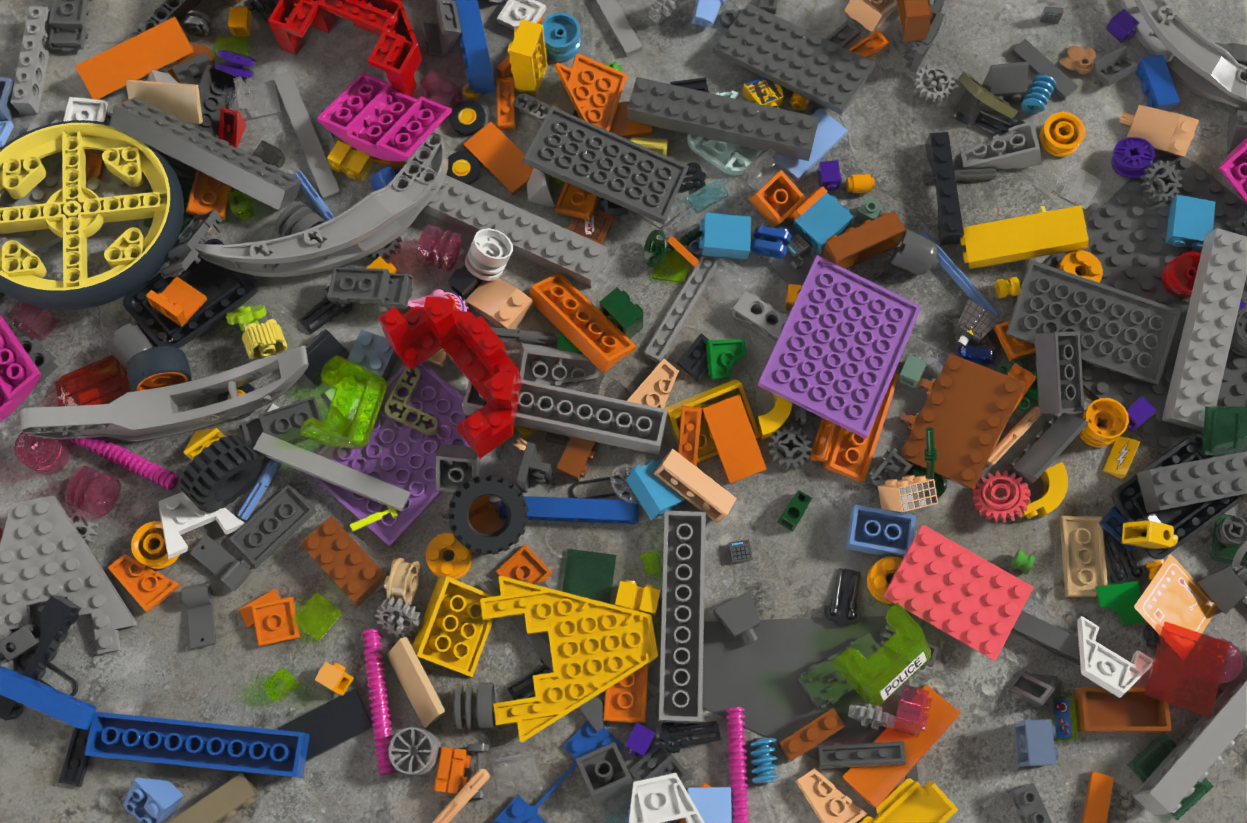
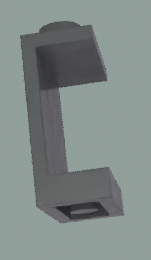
M437 0L438 23L423 22L422 27L428 55L445 57L461 34V27L455 1Z

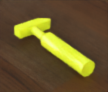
M388 507L386 511L376 512L349 525L352 532L382 519L384 515L391 513L392 517L396 518L398 514L395 509Z

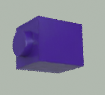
M1123 9L1110 20L1106 30L1122 43L1127 38L1130 40L1137 33L1136 28L1140 22Z
M838 160L819 162L817 169L819 186L824 187L828 192L839 189L841 175Z
M1140 397L1126 410L1129 418L1128 427L1135 431L1156 412L1150 401Z
M636 723L625 744V747L628 748L627 753L636 758L639 755L644 757L655 736V732Z

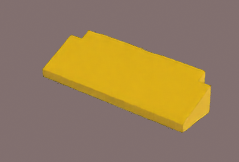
M907 778L876 808L878 815L874 819L871 816H866L860 823H945L958 811V808L931 780L921 786L916 780L913 781Z

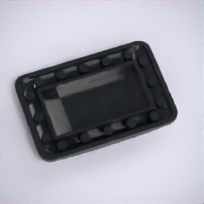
M210 239L204 243L224 245L219 239ZM198 254L201 261L199 263L193 261L187 270L181 272V275L177 277L205 295L207 301L183 327L153 308L146 297L151 290L157 294L162 293L176 277L169 276L163 278L161 273L157 274L138 289L125 296L123 305L158 347L171 346L180 348L227 316V313L235 311L252 298L259 290L257 280L252 275L229 270L208 262Z
M1193 434L1138 472L1218 456L1203 435ZM1137 473L1119 485L1112 493L1113 503L1127 523L1152 520L1173 526L1174 534L1178 537V542L1175 546L1157 549L1144 547L1148 555L1153 559L1166 557L1237 505L1242 499V495L1147 513ZM1143 532L1141 536L1147 537V533Z

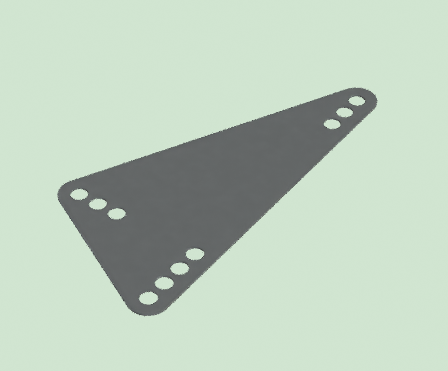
M890 616L861 617L858 624H845L844 626H839L835 621H830L827 618L760 620L759 627L753 629L759 640L747 645L743 636L733 639L719 621H704L702 707L724 718L728 715L726 709L729 707H742L745 709V712H743V715H745V719H743L745 725L743 727L767 738H775L778 743L834 708L845 727L803 754L818 762V746L834 745L837 742L844 744L873 743L886 727L879 726L878 730L872 729V725L869 723L868 727L861 726V721L848 716L849 707L851 705L865 707V703L871 704L874 710L876 706L882 707V712L896 717L911 701L909 678L885 700H883L880 692L908 666L907 657L884 648L890 666L880 671L875 680H866L851 692H847L839 697V701L832 705L828 704L819 711L816 710L797 678L803 672H807L809 667L822 663L827 657L833 656L850 645L854 640L856 641L868 633L871 634L878 644L882 641L879 637L881 628L888 625L905 632L904 628L897 619ZM653 623L658 658L655 659L654 665L648 670V682L659 687L661 623ZM916 763L906 776L918 782ZM833 768V769H835V770H837V771H840V772H842V773H845L849 768Z

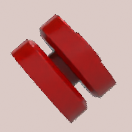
M1185 252L1165 265L1161 278L1163 286L1168 293L1182 299L1191 297L1201 252Z

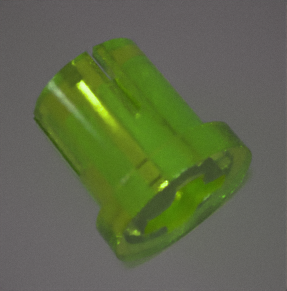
M660 551L640 555V559L643 560L645 575L661 572L659 562Z

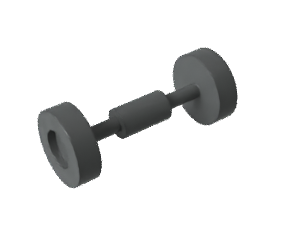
M487 744L468 745V752H476L473 776L479 769H482V763H480L481 752H489V745ZM478 790L472 798H488V791Z

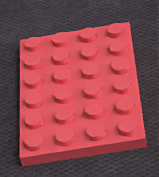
M921 525L887 587L883 598L989 659L996 661L1034 587L927 526Z

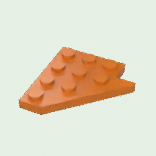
M578 53L574 58L571 68L557 62L555 70L580 119L609 131L628 75Z

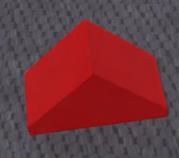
M221 107L219 139L225 140L229 145L237 148L246 123L239 111Z

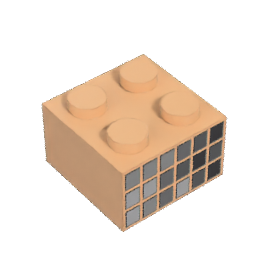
M903 476V480H886L884 485L878 486L881 509L905 512L938 504L934 479H926L925 476Z

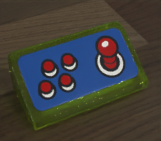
M1054 697L1052 705L1056 730L1055 739L1057 741L1077 740L1075 697Z

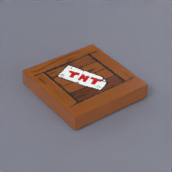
M595 209L590 221L573 217L568 230L603 245L615 220V216L605 215V212Z

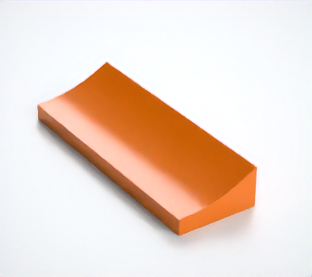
M173 17L75 65V68L85 83L92 99L98 100L126 86V81L138 80L150 74L151 70H158L193 53L194 49L176 17Z
M560 272L531 286L528 297L532 299L533 305L603 374L624 357L635 351L636 345Z
M894 372L868 437L865 439L840 427L830 460L823 463L822 469L849 477L861 483L865 482L899 374Z
M925 684L896 716L894 727L885 728L873 741V743L904 741L906 765L850 767L841 778L872 808H877L958 718L961 712Z

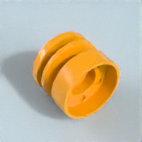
M1100 398L1093 401L1079 416V418L1089 422L1079 433V436L1086 444L1093 447H1105L1112 444L1127 429L1129 418L1125 407L1111 398Z

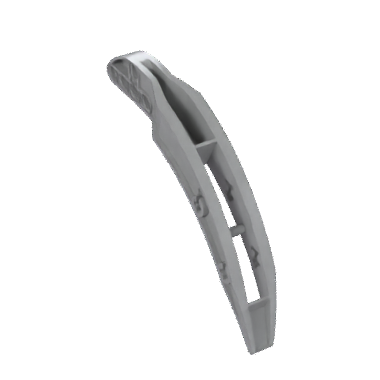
M1119 0L1122 10L1125 9L1140 22L1136 28L1137 33L1135 36L1150 56L1164 55L1171 77L1196 95L1224 102L1247 111V66L1239 64L1226 49L1197 31L1178 14L1167 0ZM1163 13L1167 14V19L1165 20L1164 24L1162 23V20L1164 18Z
M433 132L419 146L406 165L386 187L370 193L350 209L320 225L271 240L231 245L197 243L194 248L199 253V256L208 262L236 272L261 277L307 275L355 262L381 249L402 235L439 191L448 170V154L441 134ZM317 236V238H318V240H319L320 242H318V241L315 240V239L311 240L310 238H311V237L315 238V237ZM258 250H259V251H262V250H263V252H264L266 255L264 256V255L261 254V253H258V254H257L256 252H257ZM266 264H269V265L272 264L273 267L276 268V269L274 270L273 268H271V267H269V266L266 267Z
M299 346L209 377L166 387L128 392L110 404L25 408L20 410L22 432L36 437L51 439L109 437L139 442L215 425L259 409L284 394L309 366L306 347ZM280 368L281 379L238 396V387L253 382ZM229 391V400L178 412L179 405L203 400Z

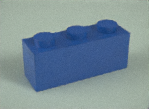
M1164 55L1142 58L1138 63L1136 75L1140 79L1141 90L1146 96L1147 107L1173 112L1179 105L1180 100Z

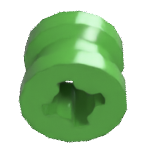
M1018 550L1010 568L1014 570L1019 569L1023 574L1027 575L1033 566L1035 557L1032 555L1027 556L1023 551Z

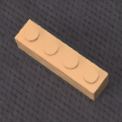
M674 449L664 457L654 472L655 476L700 511L706 512V515L716 523L720 522L729 513L737 499Z

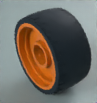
M159 346L146 349L131 357L127 362V375L133 392L192 381L188 359L183 350L177 347Z

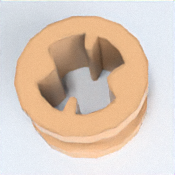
M517 437L516 444L513 443L512 447L524 455L527 441Z

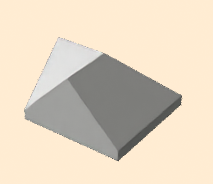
M533 168L527 183L528 201L555 207L551 175Z

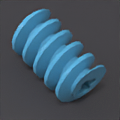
M1036 74L1021 103L1022 110L1030 115L1044 111L1045 105H1047L1054 91L1056 81L1045 74Z
M754 738L756 741L751 743L750 747L756 750L750 754L757 758L751 761V764L757 766V768L751 770V773L757 775V777L753 778L752 782L777 783L773 779L779 777V774L772 772V770L778 768V765L772 763V761L778 759L777 756L772 755V752L777 751V748L771 746L772 743L777 742V739Z

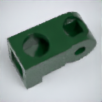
M798 490L777 523L793 532L808 508L812 497Z

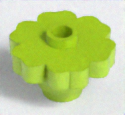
M246 305L238 308V310L227 313L226 319L228 324L231 325L239 323L240 330L244 333L246 332L245 327L247 325L259 324L258 319L266 316L267 312L265 305Z

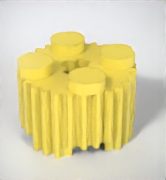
M270 319L264 324L256 325L253 323L245 327L246 332L242 335V340L249 359L258 360L287 351L285 338L276 320Z

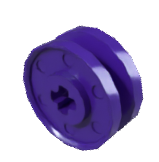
M217 51V56L223 59L224 62H215L214 68L228 74L253 78L254 72L246 68V66H255V59L231 51Z
M1127 137L1122 139L1115 145L1113 150L1112 168L1120 176L1129 179L1146 175L1144 169L1149 168V164L1153 163L1155 156L1154 147L1143 138Z

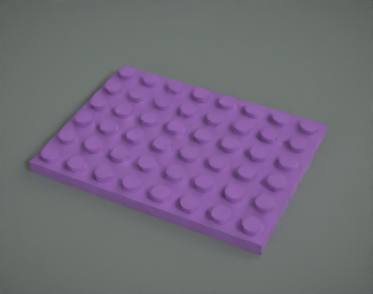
M817 255L757 386L866 439L922 306Z
M423 362L416 366L422 374V379L408 406L436 418L439 424L436 434L431 436L425 435L390 419L385 413V405L403 371L407 368L404 364L378 391L381 394L365 441H352L363 410L362 407L317 453V455L411 493L403 511L396 510L398 517L393 518L391 513L384 515L382 519L367 525L390 548L442 493V491H436V454L440 444L470 447L455 427L469 417L464 415L462 403L464 397ZM415 372L413 374H408L410 380L412 377H417ZM406 388L400 389L398 396L406 397L409 390ZM395 406V408H390L392 412L391 414H393V412H398L401 414V416L403 415V413L397 409V406ZM410 413L406 420L410 423L414 422L417 419V415ZM421 419V423L426 426L427 430L430 427H434L432 422H430V424H427L423 422V420ZM310 475L359 520L376 512L388 510L386 505Z

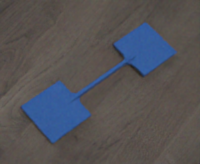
M587 720L563 746L574 757L575 762L573 766L536 805H528L517 795L492 823H546L539 816L538 807L578 766L576 759L613 742L616 743L618 749L623 744L605 727L597 732Z

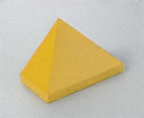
M218 428L197 430L190 439L184 453L193 460L196 455L202 452V449L225 436Z

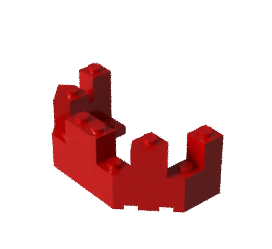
M401 0L279 1L269 17L268 23L280 50L297 56L305 42L303 36L311 23L314 28L330 33L337 21V16L352 21L353 26L381 36L367 60L368 64L386 72L393 90L412 97L417 88L414 74L422 61V57Z
M426 297L424 307L415 306L403 315H401L396 307H393L378 317L388 344L410 371L441 349H444L487 404L455 426L456 430L479 459L513 436L519 393L522 385L520 372L507 356L505 344L481 316L476 318L472 312L457 311L454 299Z

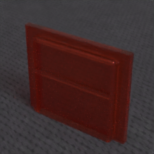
M113 355L62 375L59 381L55 382L59 407L101 405L131 392L127 369Z
M1165 621L1144 695L1211 717L1230 643Z

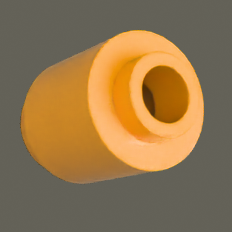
M795 92L790 99V104L796 110H805L810 102L809 99Z
M856 174L846 178L847 192L852 194L870 193L871 189L875 187L874 177H871L870 174Z

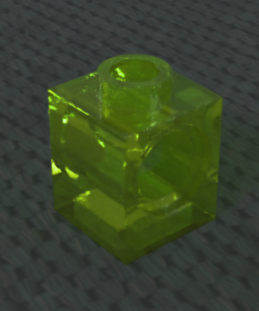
M237 189L227 193L232 214L237 221L255 216L249 195Z
M281 667L263 686L267 689L265 693L271 700L274 701L276 699L283 702L301 683L288 669ZM283 680L285 683L283 690L277 691V683Z

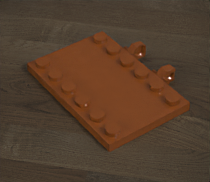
M950 354L937 380L932 378L930 381L920 378L917 386L918 388L926 389L927 396L929 397L920 414L917 413L916 416L906 415L903 412L900 418L901 422L909 425L908 429L911 430V433L899 456L908 463L926 470L927 462L924 456L926 428L932 427L934 428V444L937 449L934 474L974 491L1025 387V382Z

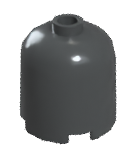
M906 229L899 249L894 248L890 263L916 275L926 274L931 268L935 269L939 262L936 244L916 232Z
M130 323L122 326L113 333L115 337L112 341L107 340L105 344L106 348L125 369H127V362L131 357L143 350L156 347L138 323H135L134 326Z

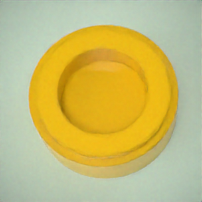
M468 83L463 87L465 98L475 100L480 96L479 93L474 94V90L469 88Z

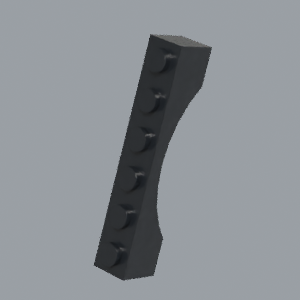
M949 132L930 133L925 146L927 160L931 166L936 186L940 245L959 244L960 238L964 236Z
M50 596L40 613L41 631L37 650L28 666L21 673L22 675L36 681L44 677L47 665L57 655V648L67 638V631L77 621L81 607L63 596ZM0 695V718L5 721L18 718L24 711V705Z

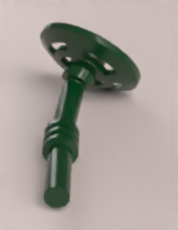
M698 226L692 231L689 230L678 241L683 246H688L692 241L696 240V237L702 231H699ZM653 230L645 242L644 259L651 268L658 267L662 263L665 254L676 250L671 244L667 245L666 236L663 231ZM658 235H661L663 240H659ZM652 259H658L657 263H654Z
M928 427L926 428V448L924 449L925 461L927 462L926 470L920 472L918 470L919 467L914 465L908 472V475L916 477L925 476L926 479H934L935 488L938 491L937 498H939L947 488V479L942 477L941 485L940 477L934 474L937 449L934 444V428Z

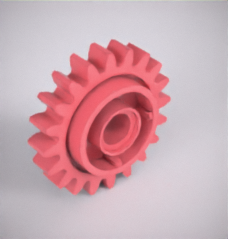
M996 471V476L988 473L989 479L981 477L982 484L977 483L976 489L973 491L974 497H972L975 510H979L981 517L986 515L987 521L994 517L995 523H998L999 519L1002 518L1003 522L1006 523L1007 518L1015 521L1014 515L1022 517L1021 510H1028L1027 504L1031 503L1030 490H1028V484L1023 483L1022 477L1016 479V473L1008 476V471H1005L1003 475Z

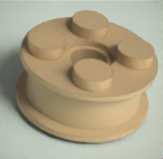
M403 558L393 560L390 575L386 577L384 582V588H387L388 601L393 597L395 601L401 598L403 603L409 601V606L412 604L418 590L421 567L418 561L408 563Z

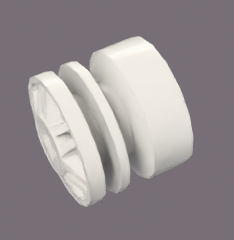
M488 228L478 231L465 257V265L468 271L473 276L482 280L491 281L501 277L513 252V244L504 233L498 230Z

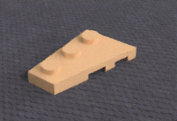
M663 359L627 401L664 408L679 371L667 360Z
M812 769L795 781L822 823H856L868 814L856 806L848 796L843 795L837 790L835 785L816 769Z

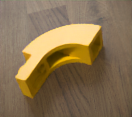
M773 394L775 400L774 408L769 413L758 416L756 421L761 440L770 438L772 435H775L776 430L780 431L783 428L791 412L792 402Z
M1063 462L1046 469L1040 477L1044 485L1043 495L1039 500L1028 504L1027 511L1021 510L1022 517H1019V519L1024 517L1031 519L1038 514L1043 518L1060 505L1068 487V476Z

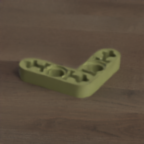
M963 71L958 78L972 95L984 104L1011 119L1017 114L1018 110L988 92L967 72Z
M417 367L411 371L405 368L385 405V413L390 419L425 435H434L439 429L436 418L408 406L421 382L422 374ZM415 372L417 377H412L410 380L408 374H413ZM406 388L409 390V393L406 397L398 396V391ZM395 406H397V409L400 412H402L403 415L401 416V414L398 412H393V414H391L392 412L390 408H395ZM415 413L417 415L416 421L408 422L406 420L408 414ZM421 419L423 420V422L427 424H430V422H432L434 427H430L427 430L426 426L421 423Z

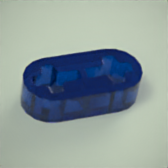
M961 346L958 348V357L974 363L991 364L995 362V351L987 348Z

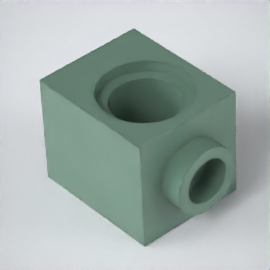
M867 196L858 210L855 221L862 224L867 220L877 219L884 205Z
M908 354L898 382L916 388L927 361L918 355Z

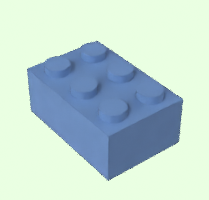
M854 505L850 515L846 549L886 557L895 556L903 559L913 541L916 515Z

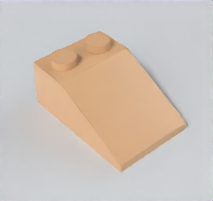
M850 0L844 12L850 18L862 24L865 29L873 32L897 8L896 0Z
M1138 105L1127 137L1143 138L1150 142L1156 151L1177 157H1185L1199 120L1173 112Z
M499 278L491 281L484 280L465 300L469 306L498 328L516 329L534 309L531 298L518 288Z

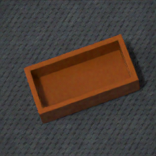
M896 0L903 42L925 40L927 32L930 31L929 19L933 17L932 7L928 5L930 0Z
M895 211L890 213L884 212L875 220H867L855 229L852 227L847 229L842 235H834L828 238L822 258L847 270L899 246L906 229Z
M332 516L300 543L357 606L385 582L387 575Z
M1080 687L1073 690L1077 733H1164L1172 731L1167 687H1131L1120 698L1103 687Z

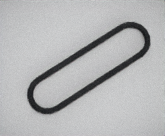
M630 474L576 482L571 487V495L573 498H578L574 495V488L579 484L628 477ZM620 491L596 496L583 497V499H596L632 493L633 491Z
M30 650L27 653H32L34 655L35 651ZM22 656L18 657L17 663L18 666L24 671L25 667H23L21 664ZM49 662L48 665L74 683L75 690L71 696H75L78 691L77 681ZM42 679L39 680L40 683H43V684H45V685H47V686H50L48 683H46V682L43 681Z

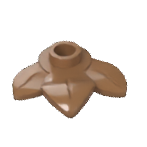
M1069 46L1067 50L1068 57L1059 60V64L1067 70H1077L1080 74H1088L1094 68L1093 60L1096 58V53L1091 48L1083 50L1079 46Z

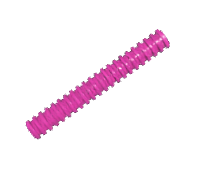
M103 437L66 439L111 462L113 461V463L125 469H129V471L141 477H145V479L153 483L155 482L157 485H161V487L169 491L178 484L179 475L173 474V472L157 466V464L149 460L147 461V459L141 458V456L133 452L131 453V451L115 445V443Z
M373 628L364 630L361 634L364 636L362 642H365L363 648L366 650L364 651V655H366L364 660L367 662L365 667L368 668L366 674L369 676L367 677V681H369L367 686L370 688L368 694H371L369 700L372 702L370 704V707H372L370 712L373 714L371 720L374 721L372 727L375 728L373 730V734H375L374 740L376 741L374 747H377L375 754H378L376 761L379 763L377 764L379 771L377 773L387 775L395 773L397 769L394 768L389 758V746L393 735L390 734L392 728L389 726L391 724V721H389L391 716L388 714L390 708L387 707L389 701H386L388 695L385 693L387 691L385 685L387 683L384 681L386 675H383L385 669L382 667L384 662H382L383 655H381L383 649H380L382 643L379 642L381 636H379L380 630Z
M729 707L726 709L728 713L726 719H728L726 723L728 729L726 732L729 733V736H727L729 743H727V746H729L727 753H730L728 760H730L728 774L731 777L728 780L731 781V784H729L732 802L731 823L750 822V819H747V815H749V812H747V808H749L747 801H749V798H746V794H748V791H746V787H748L746 780H748V777H745L747 770H745L747 756L744 755L746 753V749H744V746H746L744 732L746 730L743 729L745 722H743V719H745L743 712H745V709L742 707Z

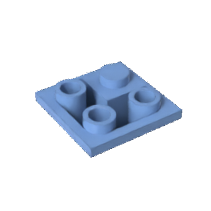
M137 778L134 780L123 806L140 823H164L178 808L184 795L170 781Z

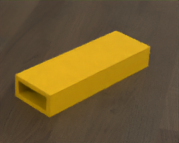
M1082 205L963 227L964 236L960 238L961 245H966L967 252H963L964 263H969V269L1086 249L1089 244Z

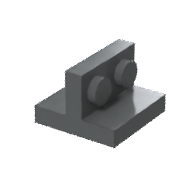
M527 442L516 480L519 490L524 492L528 491L531 477L537 482L545 483L546 481L551 482L553 476L551 464L536 461L538 456L536 445Z

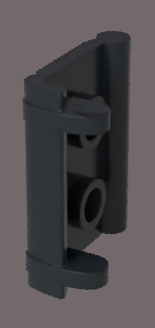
M324 329L306 346L309 366L304 374L318 387L348 359L350 352L327 329Z

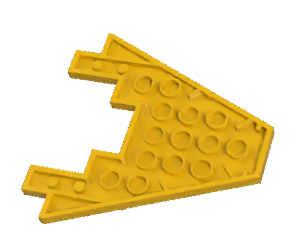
M498 576L500 596L480 598L483 620L525 614L527 635L548 632L554 672L533 676L536 697L493 703L496 726L517 723L520 743L525 742L658 658L652 615L504 576Z

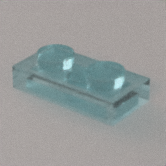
M717 179L687 196V201L696 214L728 197L729 192L721 181Z

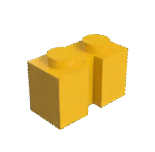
M339 140L327 157L332 170L338 173L341 171L353 180L358 179L362 182L374 164L371 155L352 149L350 145Z
M620 581L615 605L650 614L652 619H655L661 590L653 585H645L642 588L638 587L634 581Z

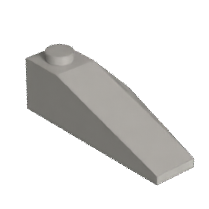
M1034 122L1013 126L1008 129L1009 132L1001 136L996 135L992 137L993 140L985 144L980 143L961 153L964 170L1026 168L1042 164Z
M521 343L518 369L522 380L557 386L572 381L578 382L598 378L599 369L583 354Z

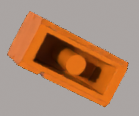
M441 747L434 791L458 794L467 784V777H464L465 768L469 769L471 755H468L467 750Z

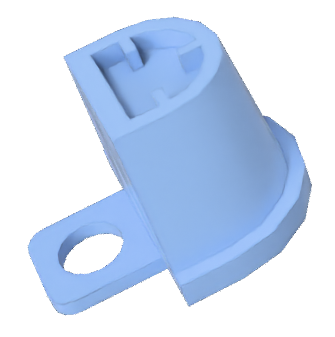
M696 0L691 23L703 27L713 26L719 9L725 4V0Z

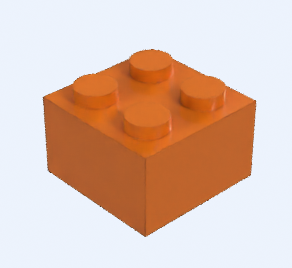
M780 170L748 200L772 227H775L784 221L806 197L785 173Z

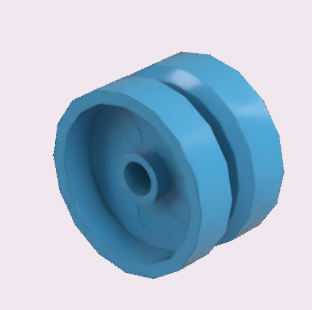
M554 13L542 22L545 47L548 50L549 58L560 62L574 58L581 47L580 26L577 20L570 14Z

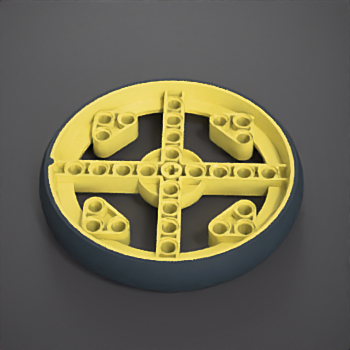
M91 120L62 121L44 125L23 133L0 148V197L6 189L13 199H22L46 177L47 172L40 161L41 158L62 151L63 189L55 192L45 204L0 208V234L50 229L54 234L63 239V281L43 279L47 274V269L40 258L17 241L10 240L4 243L2 251L0 249V291L15 300L44 309L79 310L115 301L138 289L151 279L168 260V251L174 248L179 238L184 216L181 185L174 169L159 150L109 126L110 123ZM86 149L104 151L102 159L109 172L131 187L141 186L144 183L145 175L153 192L99 198L92 190L86 188ZM153 218L146 238H144L138 228L132 227L127 229L104 252V257L111 270L88 278L87 238L94 235L103 223Z

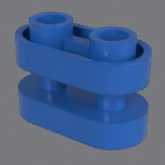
M767 225L757 226L753 234L756 239L751 240L750 251L757 255L782 259L787 252V248L784 245L790 243L792 235L785 228L777 229Z

